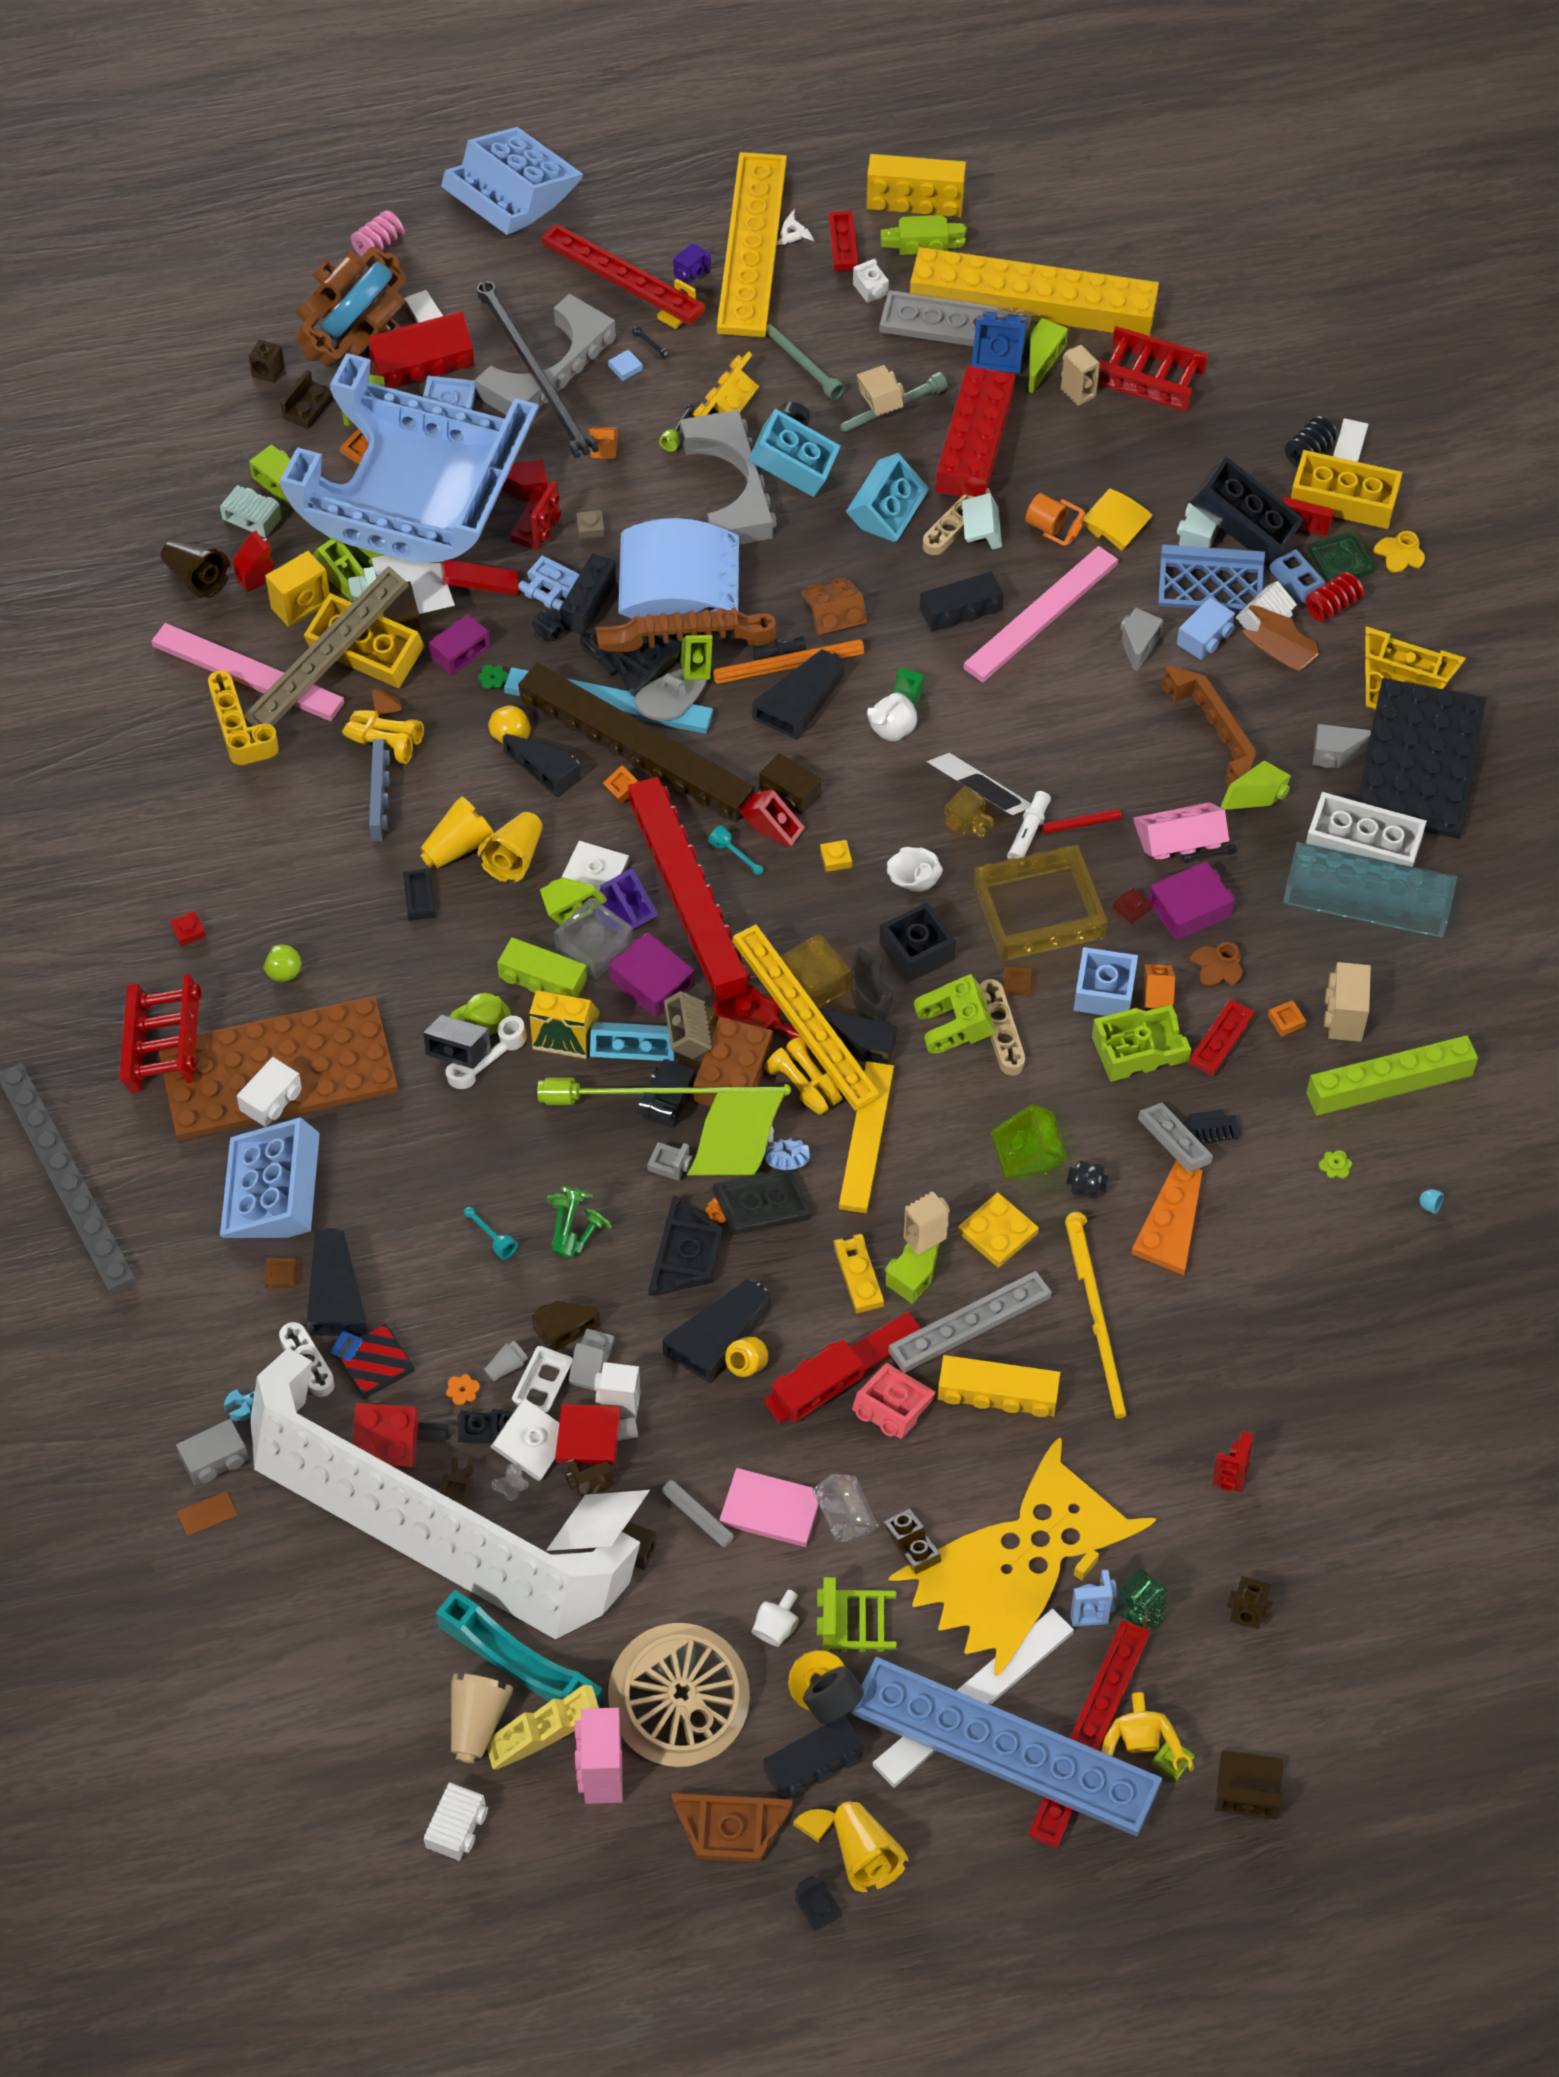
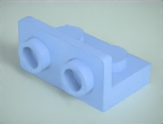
M1102 1570L1100 1586L1086 1584L1079 1588H1074L1070 1615L1072 1627L1108 1624L1110 1612L1115 1610L1114 1598H1117L1115 1580H1110L1108 1570Z

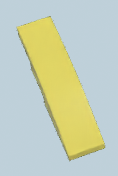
M582 1685L566 1698L553 1699L535 1713L524 1712L495 1733L487 1746L492 1768L498 1770L574 1732L575 1720H581V1709L599 1708L593 1687Z

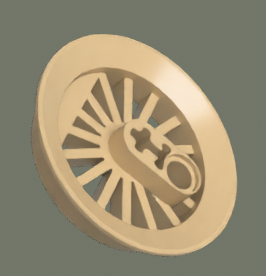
M670 1623L645 1631L625 1647L618 1657L610 1676L608 1702L609 1708H619L621 1737L635 1752L657 1764L686 1767L719 1755L735 1740L747 1717L750 1688L747 1673L741 1659L722 1637L698 1625ZM693 1643L706 1649L688 1675ZM686 1644L680 1674L676 1651ZM712 1652L721 1662L694 1680V1677ZM668 1656H670L673 1674L663 1661ZM657 1664L667 1679L651 1668ZM725 1667L730 1680L698 1686ZM645 1673L662 1686L634 1681V1679ZM675 1686L679 1689L685 1688L687 1690V1693L684 1695L686 1701L682 1698L677 1700L674 1698L673 1694L676 1693ZM629 1687L659 1692L661 1694L630 1701ZM732 1687V1700L700 1694L710 1690ZM662 1701L655 1708L639 1719H636L632 1711L633 1706ZM704 1701L730 1706L727 1718L725 1719L707 1707ZM664 1708H667L652 1733L648 1734L641 1724ZM699 1711L705 1716L706 1722L702 1728L694 1727L691 1724L690 1716L692 1712ZM674 1712L667 1744L657 1740L656 1736L671 1713ZM713 1719L722 1725L714 1735L709 1729ZM679 1721L685 1729L688 1746L675 1745ZM703 1733L707 1740L695 1744L693 1735Z

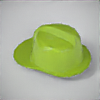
M479 993L473 996L466 1005L452 1012L449 1017L488 1028L490 1036L498 1033L500 1022L506 1017L511 1016L510 1008L501 1001L499 996H494L490 993Z

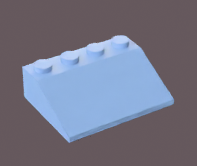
M301 1117L230 1137L220 1230L222 1238H288L311 1232L320 1133Z

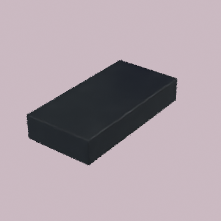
M430 868L403 871L408 921L435 918Z

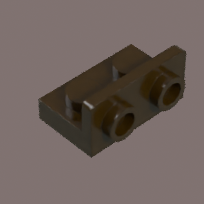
M306 370L301 377L295 380L292 388L280 400L283 419L309 429L334 398L330 388L314 382L311 372Z

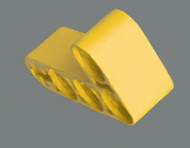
M222 670L213 672L208 678V684L230 760L234 764L245 765L274 757L279 751L275 728L269 724H260L247 728L231 675Z

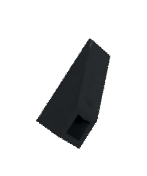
M817 1007L854 1057L865 1063L867 1061L889 1065L896 1043L897 1026L891 1025L886 1021H874L856 1014L849 1015L837 1012L831 1008Z

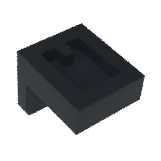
M823 1874L816 1878L814 1876L807 1877L798 1884V1888L795 1890V1900L814 1932L842 1917V1911L828 1890Z

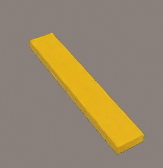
M866 1061L864 1073L879 1092L878 1099L857 1109L839 1202L840 1210L867 1214L894 1065Z

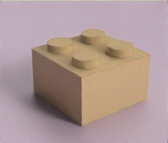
M1337 962L1335 973H1330L1328 988H1326L1325 1004H1328L1324 1016V1027L1329 1028L1328 1039L1362 1042L1369 1014L1371 965Z

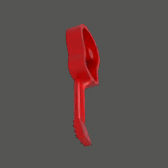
M747 983L748 993L719 1002L714 1000L713 1019L715 1024H717L719 1017L772 1030V1032L776 1031L793 1039L801 1037L793 1026L781 1022L780 1007L776 1001L763 996L749 983Z

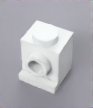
M875 259L853 267V285L867 303L888 294L889 280L879 269Z

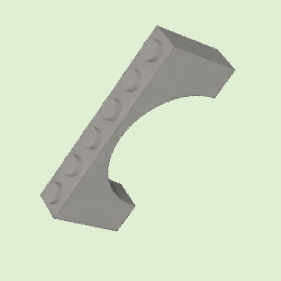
M568 294L554 307L555 325L569 337L572 343L571 348L559 363L543 370L556 392L560 388H564L574 375L580 373L584 366L592 359H595L600 351L607 345H610L616 337L615 320L571 294ZM489 366L475 379L476 397L507 415L514 398L539 404L538 409L548 402L531 373H509Z
M739 410L680 420V437L686 455L706 454L725 459L735 465L743 473L747 481L744 492L736 501L721 510L707 513L708 523L738 534L739 544L772 539L773 528L776 527L775 514L769 511V508H771L768 493L764 494L763 492L765 483L763 475H758L759 466L748 461L753 450V443L751 437L747 438L746 436L748 434L747 423L745 419H741Z

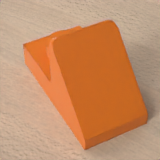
M594 426L589 429V436L593 435L599 446L598 452L594 453L591 449L592 458L614 459L616 457L619 428Z

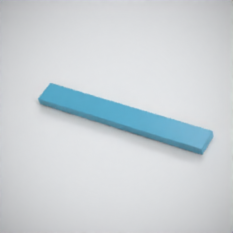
M511 667L504 686V692L520 696L518 684L528 671ZM568 679L639 721L707 734L713 715V708L692 704L681 716L666 721L652 720L638 712L635 706L636 696L633 697L629 691Z

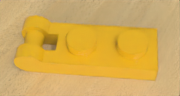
M853 1235V1238L843 1240V1238L834 1240V1249L856 1314L884 1307V1299L865 1246L863 1235ZM856 1250L857 1255L848 1257V1251Z

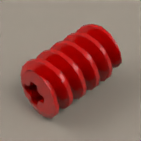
M1342 572L1338 577H1334L1330 582L1325 583L1322 587L1307 595L1306 606L1308 612L1316 621L1324 623L1325 618L1331 619L1334 614L1340 613L1341 609H1346L1349 604H1354L1357 599H1362L1364 597V589L1354 575Z

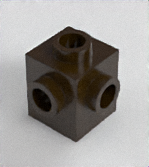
M1241 1576L1238 1591L1231 1590L1227 1608L1232 1609L1230 1621L1245 1627L1259 1629L1262 1618L1269 1619L1273 1601L1267 1600L1271 1584Z

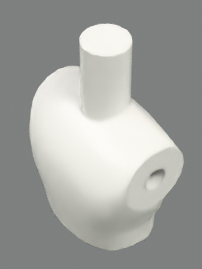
M787 1590L779 1605L766 1601L763 1602L757 1613L752 1633L759 1639L779 1647L795 1631L798 1625L799 1618L789 1611L798 1595L792 1590Z

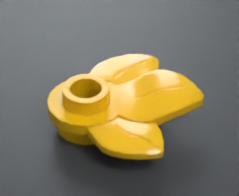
M1402 531L1395 538H1383L1374 547V553L1386 557V567L1390 572H1401L1408 565L1420 568L1425 560L1424 553L1419 549L1418 537L1411 531Z

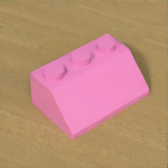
M1210 802L1133 817L1144 852L1152 857L1154 856V859H1165L1170 857V853L1180 851V854L1193 853L1196 851L1195 848L1203 846L1206 849L1221 847V843L1229 841L1225 810Z

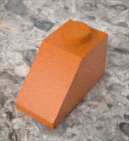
M1144 964L1145 1008L1153 1010L1168 1005L1173 1006L1175 974L1172 965Z

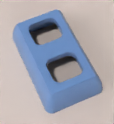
M1296 549L1276 558L1269 566V570L1301 605L1306 604V597L1309 593L1314 592L1326 583ZM1295 558L1301 565L1294 569H1289L1284 562ZM1310 574L1316 582L1309 586H1304L1298 578Z

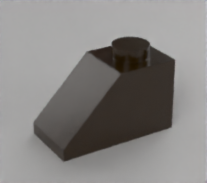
M561 1301L542 1305L531 1315L533 1330L546 1348L556 1352L584 1336L586 1329L594 1330L601 1326L600 1312L596 1307Z

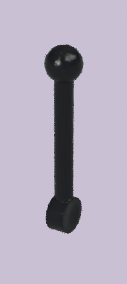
M636 326L632 329L634 336L642 338L658 351L663 359L669 357L668 351L665 348H660L644 335L640 327Z
M1230 844L1226 848L1194 854H1183L1182 860L1185 863H1189L1192 859L1223 853L1230 855L1236 853L1237 848L1235 844Z

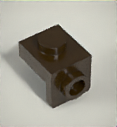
M573 1459L567 1461L568 1472L565 1473L567 1483L571 1490L576 1488L580 1498L593 1492L600 1493L613 1484L612 1469L608 1461L582 1472H579Z

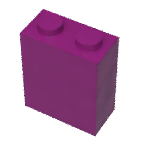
M1206 861L1151 885L1148 902L1175 941L1231 917L1235 898L1233 893L1222 884L1218 872L1215 869L1212 870Z
M649 932L643 937L635 939L621 955H616L609 964L610 980L655 1018L665 1011L664 1000L680 991L687 993L695 986V970Z

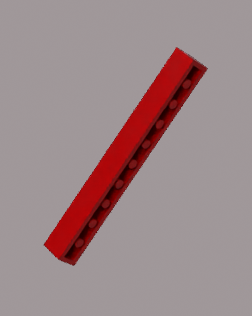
M658 776L627 785L629 804L716 1002L748 993L747 981L751 980L748 967L746 965L742 966L740 962L741 953L731 942L732 933L730 927L722 922L723 913L719 904H714V893L711 885L705 884L704 869L701 864H697L695 861L696 853L693 845H688L686 841L688 837L685 826L683 824L679 825L677 821L679 820L676 806L669 803L670 795L667 786L661 785Z

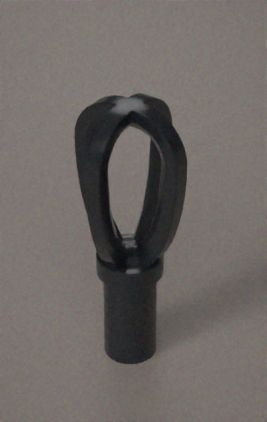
M588 629L582 632L580 635V645L583 650L592 658L597 659L599 663H602L611 676H615L618 671L610 659L609 653L601 649L598 652L586 639V637L592 639L599 648L596 630Z

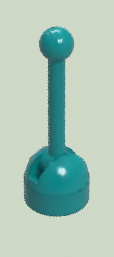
M720 825L713 830L708 838L710 844L718 849L728 847L753 869L755 875L763 873L761 865L753 863L731 844V834L724 826Z
M473 1207L465 1208L464 1215L467 1218H472L494 1239L493 1250L502 1260L508 1259L516 1252L518 1243L507 1234L497 1235L475 1214Z

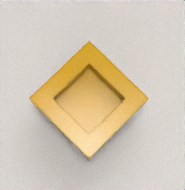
M847 840L820 844V852L826 872L852 868V859Z

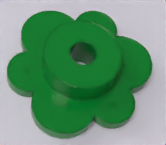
M486 665L482 668V673L478 675V680L481 681L484 689L501 688L502 683L506 682L508 678V673L503 671V668L499 665L495 667Z

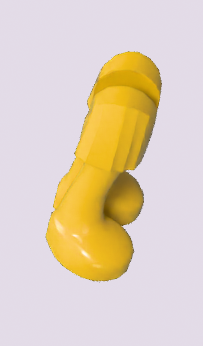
M357 710L351 715L350 721L347 722L342 733L349 739L366 745L373 742V739H384V744L394 749L396 760L399 763L407 764L412 757L413 744L419 745L423 738L424 725L419 720H387L379 718L377 711ZM380 730L392 731V732H395V733L384 732V731H380Z
M798 1037L787 1044L786 1051L782 1047L776 1050L766 1061L764 1069L770 1075L780 1072L787 1075L801 1093L799 1099L815 1113L822 1115L828 1110L826 1101L830 1105L835 1106L843 1098L828 1073L823 1075L808 1054L809 1047L802 1037ZM792 1060L797 1061L811 1078V1082L797 1069Z

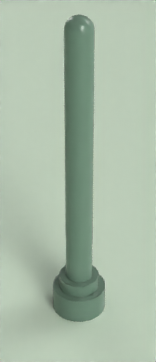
M767 324L766 333L823 385L824 394L834 401L844 394L845 385L840 380L829 378L773 325Z
M937 372L929 377L926 384L905 393V397L902 398L903 405L930 392L932 394H940L946 391L948 384L944 375L941 372ZM871 409L842 423L840 429L843 432H848L882 416V414L876 416Z

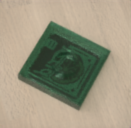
M1355 530L1308 544L1307 550L1326 583L1330 582L1334 577H1338L1342 572H1348L1356 578L1374 574L1376 571L1374 562Z

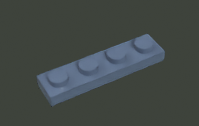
M373 739L369 819L371 841H382L383 830L388 829L387 814H383V812L389 806L388 793H384V788L389 787V771H385V766H390V750H385L384 739Z

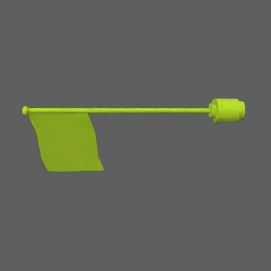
M547 1077L545 1080L538 1082L537 1096L540 1103L554 1106L574 1105L575 1100H579L580 1094H644L645 1092L649 1094L717 1093L705 1120L697 1155L686 1175L754 1176L765 1155L773 1119L784 1095H788L791 1092V1088L787 1084L784 1087L580 1088L579 1083H575L573 1077Z

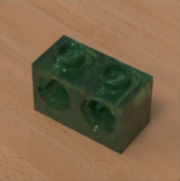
M1140 1567L1121 1587L1116 1614L1129 1623L1147 1630L1151 1628L1156 1630L1166 1617L1164 1611L1168 1606L1166 1600L1169 1590Z

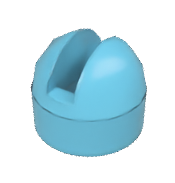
M1435 1189L1424 1191L1420 1196L1422 1208L1436 1214L1442 1204L1444 1193Z

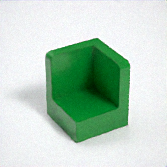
M899 667L896 673L893 693H900L906 696L915 708L923 692L924 675Z

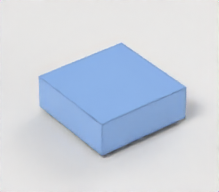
M629 350L608 360V366L622 381L643 370V364Z

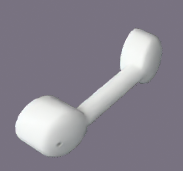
M509 1016L503 1019L498 1026L500 1042L491 1049L474 1069L454 1063L450 1064L446 1068L448 1083L457 1089L469 1088L475 1083V1075L507 1050H517L522 1047L527 1038L524 1021L518 1016Z

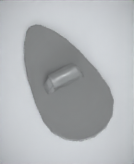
M682 669L670 674L667 673L665 676L643 687L636 694L635 706L644 717L652 720L666 721L675 719L691 707L703 691L707 679L684 680Z

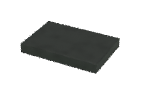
M779 1170L714 1183L712 1191L719 1202V1206L733 1235L810 1220L812 1212L791 1170Z

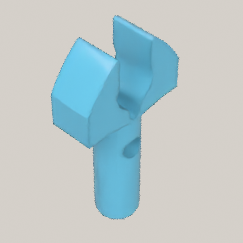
M236 1389L228 1394L224 1402L225 1411L235 1405H241L239 1409L229 1413L231 1420L245 1421L251 1418L250 1410L253 1405L255 1391L248 1395H243Z

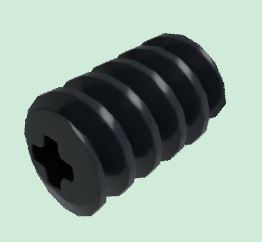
M1317 416L1312 418L1285 446V453L1290 463L1298 468L1303 450L1319 454L1325 451L1332 444V441L1338 437L1336 426L1325 417Z

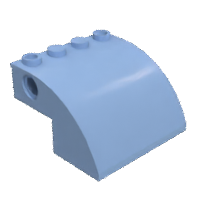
M680 518L647 521L629 527L621 533L619 614L633 619L635 616L646 617V614L657 616L660 613H665L666 615L675 614V612L684 614L689 613V611L697 613L707 609L711 612L717 611L720 608L724 611L731 610L733 607H736L738 611V534L710 523Z

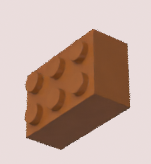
M719 1017L711 1037L710 1045H712V1048L705 1053L694 1082V1088L758 1087L765 1070L764 1065L772 1051V1030ZM694 1093V1102L711 1107L717 1093Z

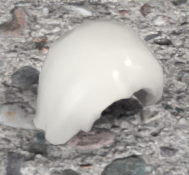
M922 847L901 848L900 852L887 862V874L890 875L891 881L900 887L915 892L929 890L938 881L943 871L935 853Z

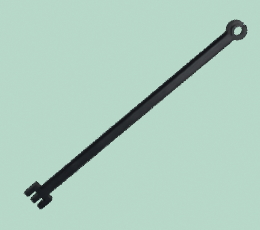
M485 281L486 292H484L482 283H479L477 285L478 298L481 302L488 304L572 439V442H569V449L574 458H580L579 450L582 451L584 456L589 455V447L594 453L598 452L599 446L593 435L588 437L583 435L497 297L496 285L493 282Z

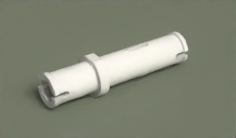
M1037 791L1030 808L1025 810L1023 815L1024 821L1007 854V858L1017 864L1023 863L1035 832L1045 819L1044 813L1051 801V797L1047 793Z

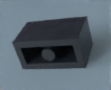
M440 1015L423 1033L427 1056L474 1069L491 1051L488 1028Z

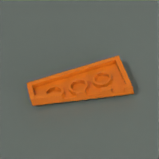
M1177 1160L1175 1161L1132 1247L1131 1254L1184 1276L1202 1169L1198 1168L1188 1172Z

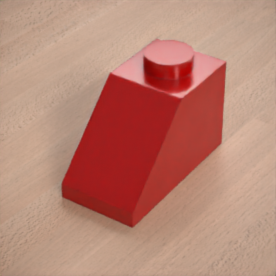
M543 459L513 463L501 490L523 502L531 501V499L541 500L548 488Z
M773 789L753 793L740 811L755 831L787 847L793 845L805 828Z

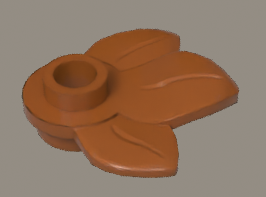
M1224 942L1216 948L1203 946L1190 956L1189 960L1202 967L1200 982L1204 986H1215L1223 980L1234 986L1241 979L1242 968L1239 965L1241 954L1233 943Z

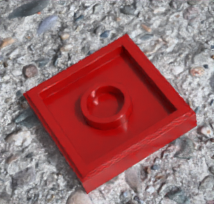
M561 1404L555 1453L556 1463H567V1461L573 1459L575 1464H601L608 1461L609 1465H615L621 1418L620 1406Z

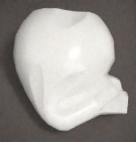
M893 693L880 700L873 708L867 709V716L872 729L885 740L896 742L909 735L915 729L917 723L916 710L912 702L900 693Z

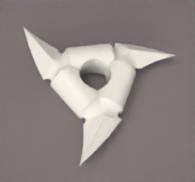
M795 209L784 221L780 238L777 239V245L786 244L787 242L792 243L801 240L802 237L814 241L809 230L794 220Z

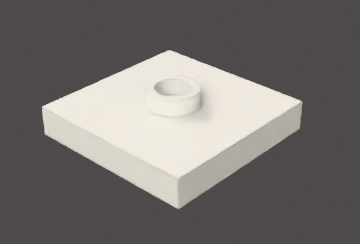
M579 841L562 877L593 885L599 890L600 885L625 872L629 863V855Z
M524 1398L491 1445V1448L534 1479L540 1481L555 1459L559 1422Z

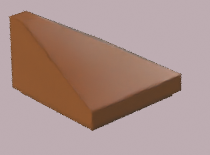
M377 689L371 690L374 709L378 714L402 710L398 697Z

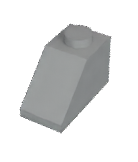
M1135 608L1130 616H1125L1120 627L1123 630V646L1133 670L1136 671L1139 670L1161 637L1163 619L1138 608Z
M1318 724L1312 765L1325 768H1340L1367 751L1371 730Z

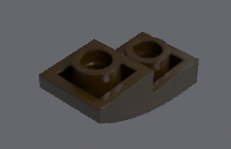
M911 1509L884 1521V1526L915 1575L942 1562L939 1551L928 1539L924 1526Z

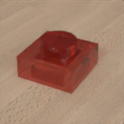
M1134 887L1113 903V908L1131 924L1149 912L1152 907V903Z

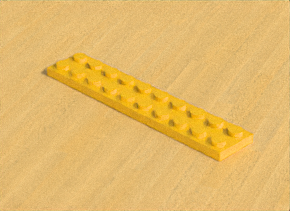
M739 152L717 334L766 337L787 155Z

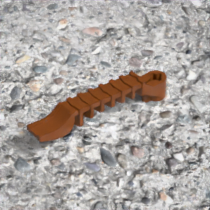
M736 607L724 611L720 608L717 611L711 612L707 609L694 613V611L684 614L675 612V614L670 615L660 613L657 616L646 614V617L635 616L632 620L620 626L596 627L599 649L614 652L637 650L643 644V636H647L649 646L653 648L656 641L655 635H661L664 643H669L670 634H676L677 639L681 641L684 633H690L691 636L698 635V632L712 635V631H718L721 638H725L726 630H732L735 638L746 639V643L749 645H765L773 643L777 639L776 620L772 615L766 613L746 615L737 611Z

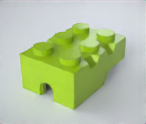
M1172 1005L1149 1011L1134 1008L1094 1019L1092 1039L1110 1082L1127 1078L1133 1072L1142 1070L1146 1073L1156 1070L1158 1066L1168 1063L1170 1066L1188 1062L1190 1059L1191 1048L1186 1037H1183L1182 1034L1179 1035L1180 1029L1177 1016Z

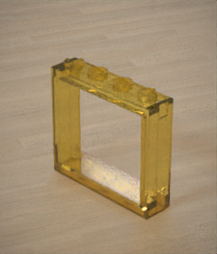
M1078 845L1066 848L1060 847L1057 850L1048 852H1036L1030 856L1010 858L1003 862L988 863L985 866L974 868L973 884L1001 961L1106 938L1108 921ZM1071 868L1089 917L1005 936L987 887Z

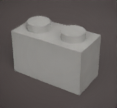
M231 1419L176 1444L179 1457L194 1486L200 1483H208L218 1474L227 1470H235L249 1460L245 1445Z

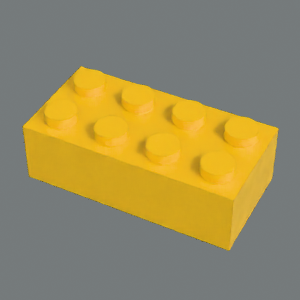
M870 154L867 177V209L961 217L966 162Z
M1303 450L1292 488L1291 499L1333 509L1332 515L1336 518L1388 529L1403 472Z
M329 593L304 634L309 647L352 604L351 602ZM380 615L336 661L399 689L423 650L424 644L419 632Z

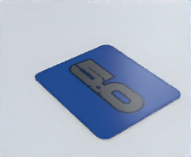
M343 1331L332 1348L331 1353L351 1361L363 1339Z

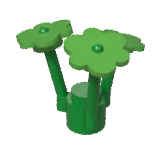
M563 1186L561 1190L568 1192L567 1195L554 1194L547 1196L548 1204L558 1209L551 1251L567 1258H573L575 1252L581 1254L585 1242L595 1227L601 1229L604 1226L611 1229L612 1225L598 1212L585 1208L584 1214L588 1217L587 1221L590 1225L580 1240L577 1241L578 1235L569 1232L575 1208L579 1205L578 1201H583L584 1197H593V1194L579 1188ZM564 1210H568L564 1228L562 1230Z

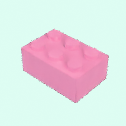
M619 1708L581 1709V1720H575L577 1750H575V1768L577 1770L578 1793H584L585 1804L623 1803L622 1738Z

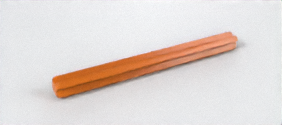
M861 639L716 668L713 670V678L716 684L797 668L821 649L835 653L841 658L862 655L864 653V644Z

